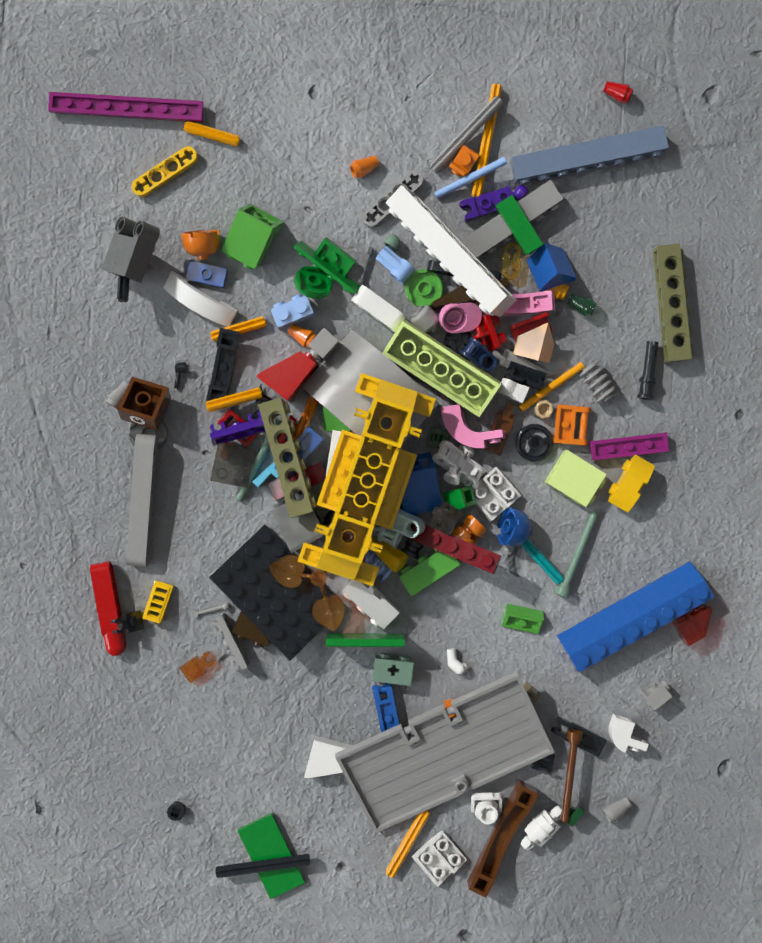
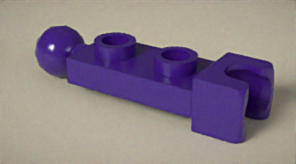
M520 185L512 192L510 186L474 198L462 200L459 203V207L461 209L469 208L471 211L465 215L464 222L498 212L495 207L498 203L511 195L515 199L521 200L529 194V190L526 186Z

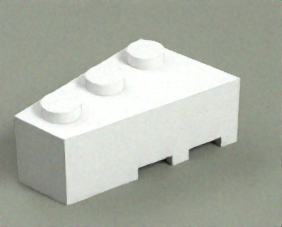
M350 579L342 588L343 595L349 601H353L362 614H367L371 618L370 621L377 628L381 627L384 630L400 613L374 585L370 586Z

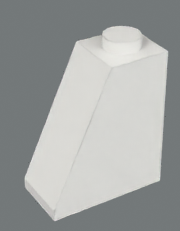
M315 736L304 778L343 773L335 758V753L353 745Z

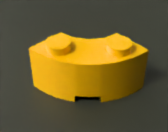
M636 454L631 460L627 459L622 466L623 473L617 483H613L608 491L610 493L608 502L628 513L639 499L640 491L648 483L655 465Z

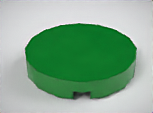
M304 266L295 274L294 284L296 289L308 298H325L332 289L331 279L323 273V270L316 267Z

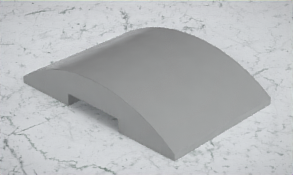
M353 330L349 332L301 386L354 434L360 436L365 425V419L353 416L354 412H357L355 409L357 407L368 411L373 401V398L355 392L361 373L428 395L396 364ZM436 401L433 410L438 406V403ZM413 412L410 426L418 428L427 417ZM389 418L381 420L382 428L389 429L392 423ZM407 434L404 438L402 445L410 438V434Z

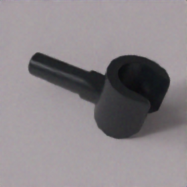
M179 362L175 365L176 379L174 388L179 389L181 373H187L186 362Z

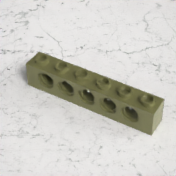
M680 244L656 246L652 251L664 363L688 361L694 355V347L690 344L692 328L688 325L690 309L686 305L688 290L684 286L686 270L682 267L684 251L681 249ZM667 261H670V262L673 263V265H674V269H673V270H670V269L667 268V266H666V262H667ZM669 280H672V281L675 282V284H676L675 289H671V288L669 287V285H668V281H669ZM671 299L677 301V308H673L670 305ZM673 318L679 320L680 325L678 328L673 326ZM675 337L681 339L682 344L680 347L675 345Z
M280 397L258 404L290 518L294 519L316 512L317 502L315 496H311L309 488H312L309 477L305 476L304 469H307L304 458H300L299 454L301 450L300 442L298 439H295L293 433L296 431L293 420L290 421L288 413H291L288 402H285ZM281 415L283 418L282 423L275 425V417ZM282 434H287L288 441L285 444L279 442ZM291 452L293 460L290 463H286L285 455ZM297 471L299 478L297 481L292 482L290 474ZM298 490L304 492V498L301 501H297L295 498Z

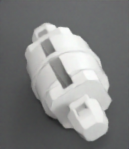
M555 806L551 813L544 809L536 817L532 818L533 820L524 829L528 835L521 842L524 849L530 850L535 846V843L542 847L553 838L561 827L557 821L561 819L562 808L560 806Z

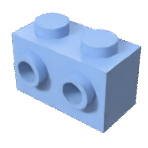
M299 294L292 297V301L288 303L282 301L273 305L274 308L270 310L279 330L315 316L308 297Z

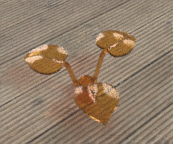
M294 555L284 556L270 564L269 568L273 577L285 587H298L301 584V577L311 578V582L314 585L320 586L324 599H319L315 602L312 610L313 616L318 623L332 631L339 627L344 616V603L337 595L327 597L323 586L327 581V571L316 570L312 574L302 573L305 568L304 563L298 562L299 557Z

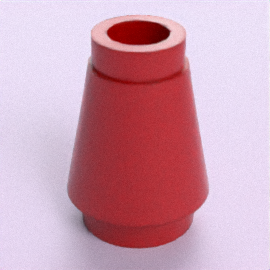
M607 81L603 92L621 104L623 102L628 104L634 89L627 84Z

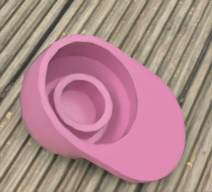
M470 302L445 305L439 314L440 325L450 333L474 330L482 319L480 308Z

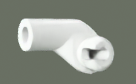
M456 648L447 649L448 666L456 674L462 675L466 673L468 666L466 663H461L457 660Z

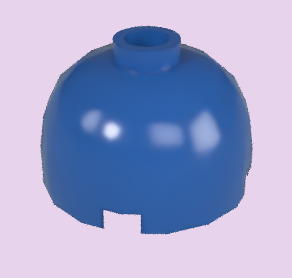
M509 507V510L505 509L498 522L497 528H501L500 534H497L499 543L505 546L515 547L525 543L533 531L529 516L516 508Z

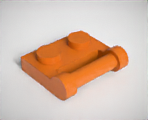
M557 404L553 443L588 446L586 437L588 414L591 413V408ZM576 412L581 413L579 439H574Z

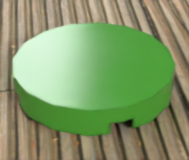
M427 269L417 270L412 273L405 285V293L408 300L417 307L420 305H429L431 307V302L440 298L443 292V283L440 277L434 272H428Z

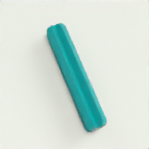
M529 538L521 545L556 584H560L564 580L562 574Z

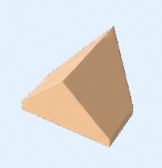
M549 323L518 335L513 354L550 363L554 341Z

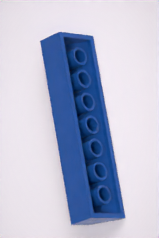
M689 561L556 636L574 668L581 672L714 598L704 578Z

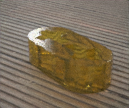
M516 243L507 244L503 250L501 273L504 279L507 278V280L515 279L519 273L521 248ZM511 247L514 248V251H517L513 255V260H510V253H507ZM509 263H512V270H515V273H512L511 276H508V272H505L509 267Z

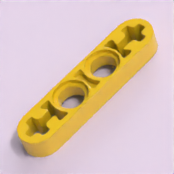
M190 146L180 149L135 179L132 183V191L138 197L148 196L195 165L198 160L197 152ZM187 152H189V154H192L191 160L186 158L185 154ZM180 157V159L183 160L182 162H183L185 165L182 166L181 163H180V161H179L177 158ZM171 162L178 164V168L174 172L168 170V165ZM156 172L162 174V179L159 182L152 181V176ZM148 178L149 182H150L153 186L150 187L149 184H147V181H146L145 179ZM139 184H141L142 186H144V187H143V188H144V191H143V192H141L140 190H138V189H139V187H138Z

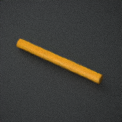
M579 362L518 406L521 412L585 368L584 365Z

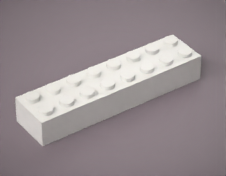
M401 185L386 201V204L390 207L388 211L394 217H398L403 221L401 223L402 226L415 234L414 238L421 245L424 244L428 248L426 251L434 259L437 258L441 261L439 265L446 272L454 275L453 280L459 286H464L467 289L466 293L471 299H476L481 303L479 307L486 314L489 313L491 316L501 317L516 301L515 297L413 191Z

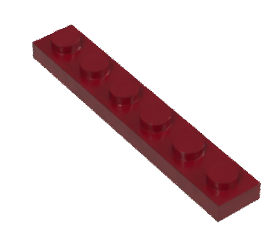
M412 523V531L417 532V526ZM426 524L422 534L409 538L492 574H495L502 557Z

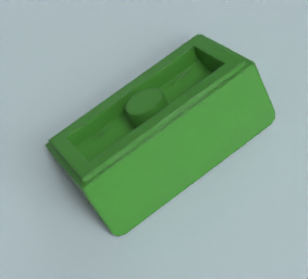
M506 604L502 627L539 634L544 621V612Z

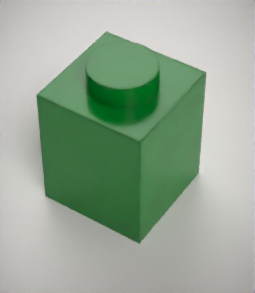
M472 485L443 493L447 511L477 504Z

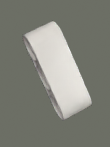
M361 285L351 299V302L394 333L401 322L407 318L402 312L364 285Z

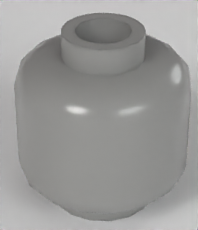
M420 305L411 313V323L424 333H433L438 328L439 316L429 305Z

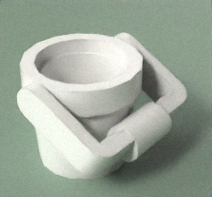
M492 792L473 793L471 795V813L475 812L476 817L484 824L494 823L498 817V812H502V795Z

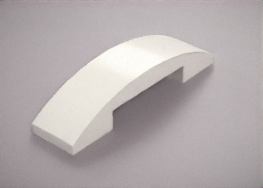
M174 271L170 272L163 287L170 295L186 307L216 323L227 327L231 325L238 311L237 309L222 300L220 302L216 301L188 284L189 280Z

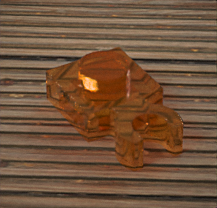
M206 651L200 660L195 656L179 667L189 683L207 672L204 668L205 666L210 667L216 662L215 659L211 662L206 661V656L210 654L209 651Z

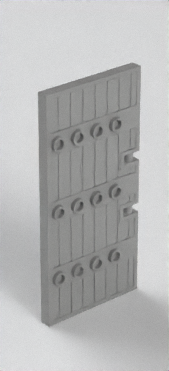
M517 671L452 700L451 707L445 709L444 705H441L408 720L409 726L403 728L399 724L335 753V758L375 833L555 753Z

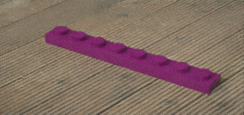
M49 92L48 111L54 114L203 123L204 103L203 101Z

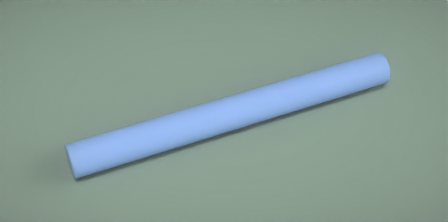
M505 157L436 191L437 199L506 165Z

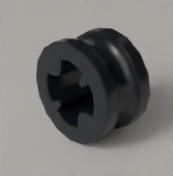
M179 801L171 803L167 810L169 819L172 821L182 819L186 811L185 805ZM174 807L180 808L179 815L172 813Z

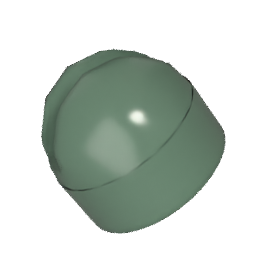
M392 234L387 236L383 244L391 250L397 251L400 239L397 235Z

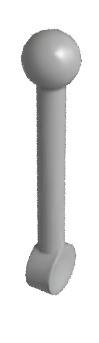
M225 602L221 606L201 611L194 610L191 612V616L196 618L201 614L221 609L228 610L230 604Z

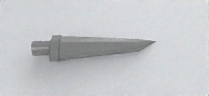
M507 348L504 349L503 353L496 350L492 353L496 359L500 360L498 363L500 367L508 368L510 362L513 361L547 373L546 376L556 375L522 356L513 354Z

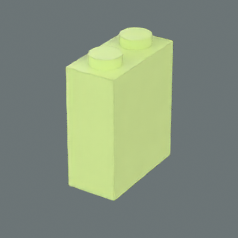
M564 450L544 483L581 506L587 507V505H591L595 500L596 496L594 494L597 489H601L605 484L606 479L604 478L607 474L572 452Z

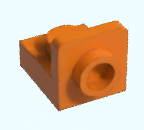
M464 144L449 167L452 168V172L455 175L465 177L469 174L480 155Z

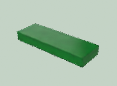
M513 195L495 206L526 256L543 245Z

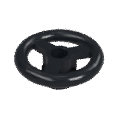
M526 425L516 436L515 445L517 452L522 458L531 462L544 460L553 449L552 434L543 425ZM533 429L540 430L546 437L542 438L539 435H531L528 431ZM523 435L528 440V454L524 452L521 446ZM533 439L538 441L537 446L532 445ZM545 443H548L544 453L534 456L535 450L541 449Z

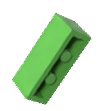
M432 549L434 553L429 556L424 554L416 560L418 563L411 567L409 564L401 569L399 578L410 595L413 596L460 565L458 560Z

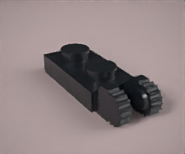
M560 716L557 717L556 720L560 724L569 727L568 729L583 732V739L578 744L579 748L599 757L607 741L606 738L574 722H570ZM552 727L551 731L568 742L567 732L565 733L557 727Z

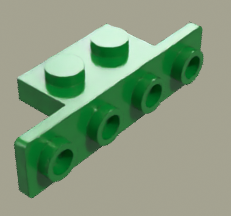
M324 238L316 251L303 241L294 245L300 256L312 261L314 267L326 272L327 276L331 280L340 283L346 292L355 294L359 290L360 286L347 276L357 260L330 239Z

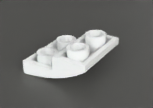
M497 467L479 480L478 488L473 489L477 503L475 505L489 522L493 521L521 496Z
M443 831L432 837L412 856L414 861L437 887L467 861Z

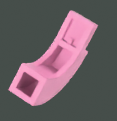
M554 291L512 294L516 301L502 316L531 315L555 311Z
M459 404L441 407L446 429L461 444L477 449H488L487 441H489V444L500 443L501 439L506 438L504 430L475 432L470 429L465 421L464 408Z

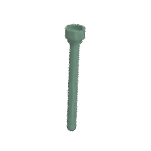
M275 417L274 424L280 425L282 420ZM267 435L237 494L236 499L240 502L244 500L270 445Z
M593 510L589 516L563 583L556 587L555 593L569 598L572 592L570 591V584L597 520L598 512L596 510Z

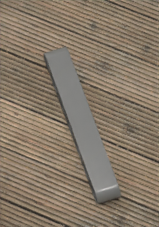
M137 434L135 438L127 565L147 567L149 563L158 447L157 435Z

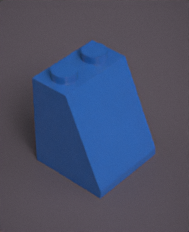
M431 452L417 454L402 499L403 510L414 516H417L419 513L436 512L438 509H443Z

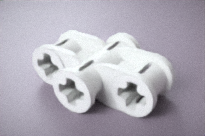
M441 441L438 452L432 458L436 464L448 471L443 476L444 480L452 485H458L461 481L465 486L472 485L473 489L478 488L479 480L485 474V469L470 459L475 454L474 450L466 445H460L457 448L448 441Z

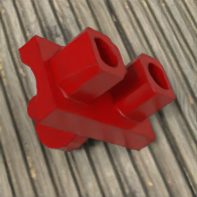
M488 314L484 315L479 326L475 327L478 334L473 336V338L476 340L480 339L481 344L486 345L489 352L507 342L503 332L496 334L495 327L500 325L499 317Z

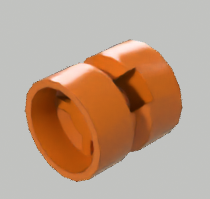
M469 514L463 520V526H458L452 534L475 545L477 543L476 539L482 538L488 530Z

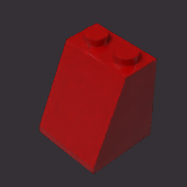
M300 351L258 373L256 377L291 403L301 390V386L317 369L318 366L315 363L317 360L307 351L305 354Z

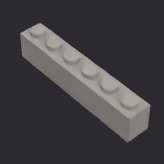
M549 180L517 203L530 224L532 222L536 224L545 218L544 214L548 211L553 213L559 209L563 197L553 182ZM499 214L460 241L481 261L480 257L485 254L487 256L491 255L497 250L496 246L501 243L503 245L507 244L513 239V235Z

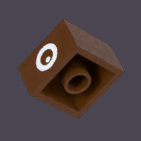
M132 377L117 409L121 420L157 431L171 400L169 388Z

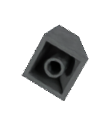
M297 492L295 494L296 500L301 501L304 498V493ZM283 500L273 505L275 509L271 513L291 553L302 548L304 542L311 543L324 536V534L314 532L315 528H317V523L323 525L317 512L293 519L290 518L286 503Z

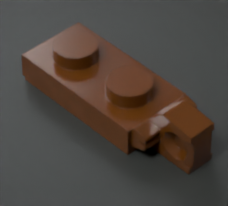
M506 402L503 411L499 409L490 428V431L504 430L506 438L501 439L500 443L489 444V441H487L488 449L483 450L501 456L514 423L515 415L511 414L514 404Z

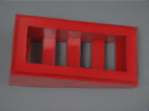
M228 408L217 420V423L221 426L220 422H225L231 415L233 418L227 425L225 424V428L232 426L237 420L243 423L245 421L231 408ZM258 434L248 436L245 440L242 438L237 440L247 448Z

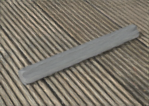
M495 96L430 164V168L438 173L462 146L503 105V101L498 96Z

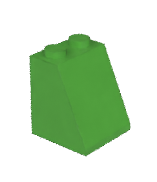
M248 204L238 209L221 251L228 258L242 262L244 267L256 269L263 262L284 222L260 208Z

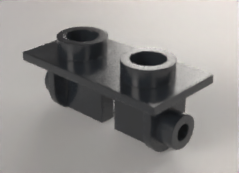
M511 361L504 378L540 390L544 387L547 373Z

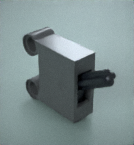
M121 216L116 222L115 232L102 266V270L118 276L117 299L121 303L128 302L130 280L141 283L146 269L152 270L154 268V264L150 262V257L160 235L158 227L142 220L135 222L124 216Z

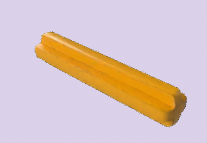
M191 121L185 122L184 130L187 133L236 147L239 145V135Z
M261 316L224 328L239 331V334L266 327V320ZM220 329L210 332L214 342L218 340Z
M257 387L206 401L207 411L213 412L262 398V391Z

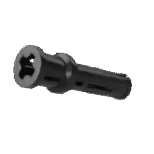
M646 341L643 376L639 379L641 384L640 392L637 395L638 399L654 400L653 390L654 384L657 381L654 378L659 342Z

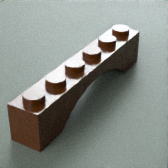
M518 779L467 880L469 890L485 898L487 897L512 837L523 819L530 812L539 795L536 788Z

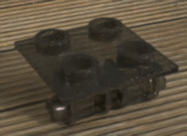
M218 443L210 481L248 488L255 450Z

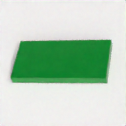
M328 633L326 646L403 647L404 633Z
M269 813L237 830L252 861L293 856L273 813ZM299 867L258 873L270 899L305 883Z

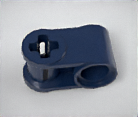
M470 337V342L459 353L482 370H494L497 366L496 357L479 341ZM488 357V364L484 366L483 360Z

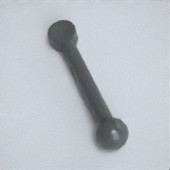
M372 247L368 249L363 272L358 280L359 286L365 284L364 278L374 251Z

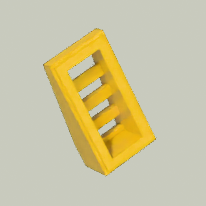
M378 536L371 539V542L383 545L382 549H380L381 553H375L393 572L396 573L404 567L408 558L407 554L397 548H392V545L386 542L377 541Z
M155 580L143 619L160 624L164 621L174 585ZM157 588L165 589L168 591L167 593L157 591ZM155 595L164 597V601L156 599ZM153 603L162 605V608L154 607L152 605ZM154 611L160 614L159 616L150 614V612Z

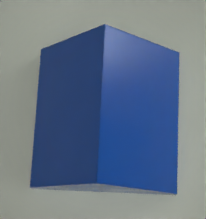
M544 243L526 260L539 292L576 280L574 271L561 247Z

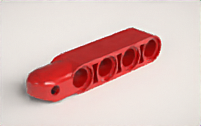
M111 561L91 564L90 575L105 647L110 655L119 656L125 651L127 642L124 631L122 633H112L113 630L118 628V625L110 621L112 619H121L122 614L113 565Z

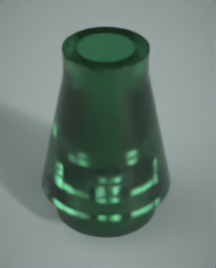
M574 293L570 295L567 304L571 305L583 316L587 315L589 317L597 305L594 299Z

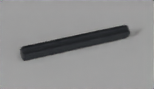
M309 854L217 866L215 873L217 878L309 866L310 856Z

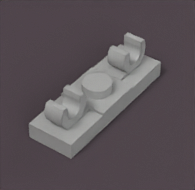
M225 613L216 618L217 621L211 622L209 627L218 626L219 630L213 634L214 636H218L223 632L225 638L223 643L226 649H230L234 654L230 655L226 661L234 660L236 662V665L230 668L231 671L236 670L239 666L243 670L250 663L235 633L232 632L233 629Z

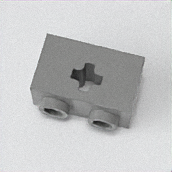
M323 328L308 345L311 349L309 352L318 361L321 359L325 361L340 343L331 333Z

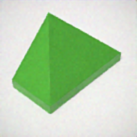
M323 407L324 431H351Z

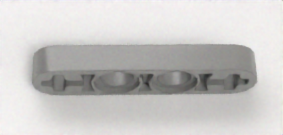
M418 171L409 172L363 213V223L365 226L374 228L391 214L389 211L382 210L380 204L383 201H387L401 185L407 188L406 185L411 182L410 177H418V184L413 183L409 186V189L415 193L423 183L421 173ZM377 207L379 213L375 216V222H367V215L373 216L376 213L375 208Z

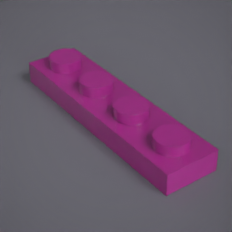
M667 432L589 441L591 460L669 451Z

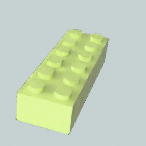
M407 320L401 322L382 352L387 358L478 417L481 416L501 386L499 380L427 333H424Z

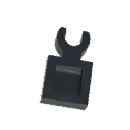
M141 610L121 614V619H112L110 621L118 625V628L112 631L114 634L122 633L123 631L125 634L144 629Z

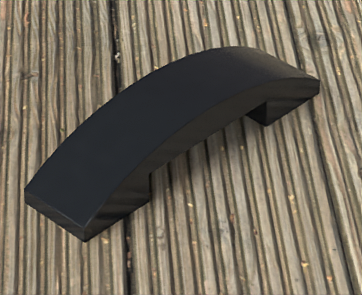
M220 328L215 363L206 401L228 396L237 355L239 331Z

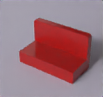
M546 312L511 325L510 331L515 344L518 335L549 323V313Z

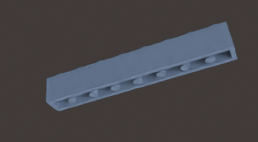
M662 125L513 156L510 164L514 183L528 185L533 180L547 181L550 177L557 175L558 178L568 176L571 172L581 174L591 168H595V170L604 169L610 164L620 166L629 160L639 162L648 156L658 158L663 156V153L669 147L665 127Z

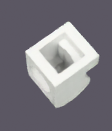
M502 378L501 386L497 393L522 404L530 387Z

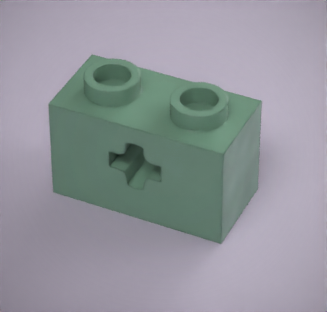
M380 653V655L375 656L373 681L411 686L414 661L405 655H399V658L391 657V654ZM392 665H396L397 669H395V672H391L390 668Z

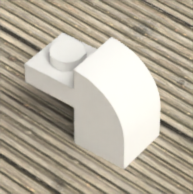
M612 714L608 732L610 739L616 747L625 753L627 747L636 752H640V750L647 751L649 744L644 739L632 736L635 723L629 718Z

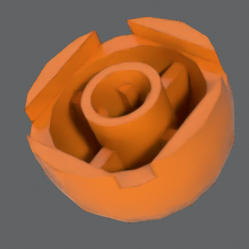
M197 230L181 233L183 248L188 254L197 256V260L209 259V255L214 254L220 246V230H209V232Z

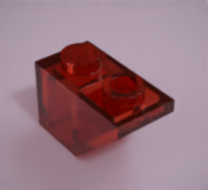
M701 604L692 609L693 612L688 615H681L676 618V622L672 623L684 644L690 646L706 637L712 614L710 606Z

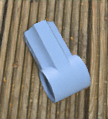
M387 246L375 258L401 284L415 271V268L403 258L401 259Z

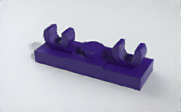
M258 411L259 418L256 420L251 418V414H248V423L236 422L232 426L225 428L224 422H220V430H215L213 424L210 425L212 445L216 446L265 432L260 411Z

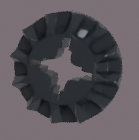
M468 331L461 333L448 332L444 338V345L462 356L459 352L464 350L466 346H460L456 351V343L451 340H458L463 336L462 342L464 345H467L470 342V337H473L472 334Z

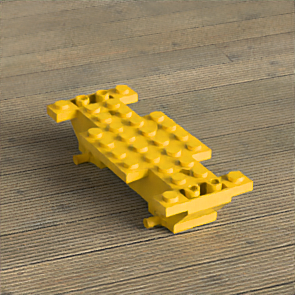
M361 373L355 392L373 398V401L368 411L356 407L355 411L357 412H354L353 416L365 419L361 436L342 430L317 505L334 510L335 513L329 527L317 523V528L314 531L326 535L324 546L321 548L304 542L298 562L373 586L379 567L363 562V558L368 550L381 553L380 549L383 547V545L371 542L374 524L390 530L393 528L417 457L416 454L401 450L400 448L407 434L420 437L419 433H421L422 429L410 426L412 413L430 417L436 398ZM383 418L391 420L392 424L389 429L382 428L381 420ZM345 531H351L354 534L353 539L349 542L344 541L342 538Z

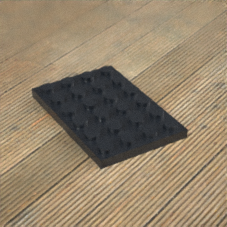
M263 525L209 577L288 661H291L345 607L303 563L298 562V558L294 553H291L289 548L266 525Z

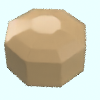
M547 400L539 401L534 407L535 415L540 419L549 418L554 412L553 405Z

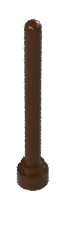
M568 729L567 731L570 748L561 815L563 823H568L577 747L583 739V732L574 729Z

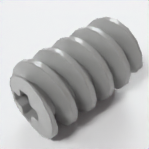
M599 360L584 368L583 372L579 375L580 377H587L583 382L584 384H591L587 388L588 391L595 390L591 396L599 397L596 400V404L603 403L618 394H612L615 386L608 387L611 380H604L607 373L600 374L603 367H596Z

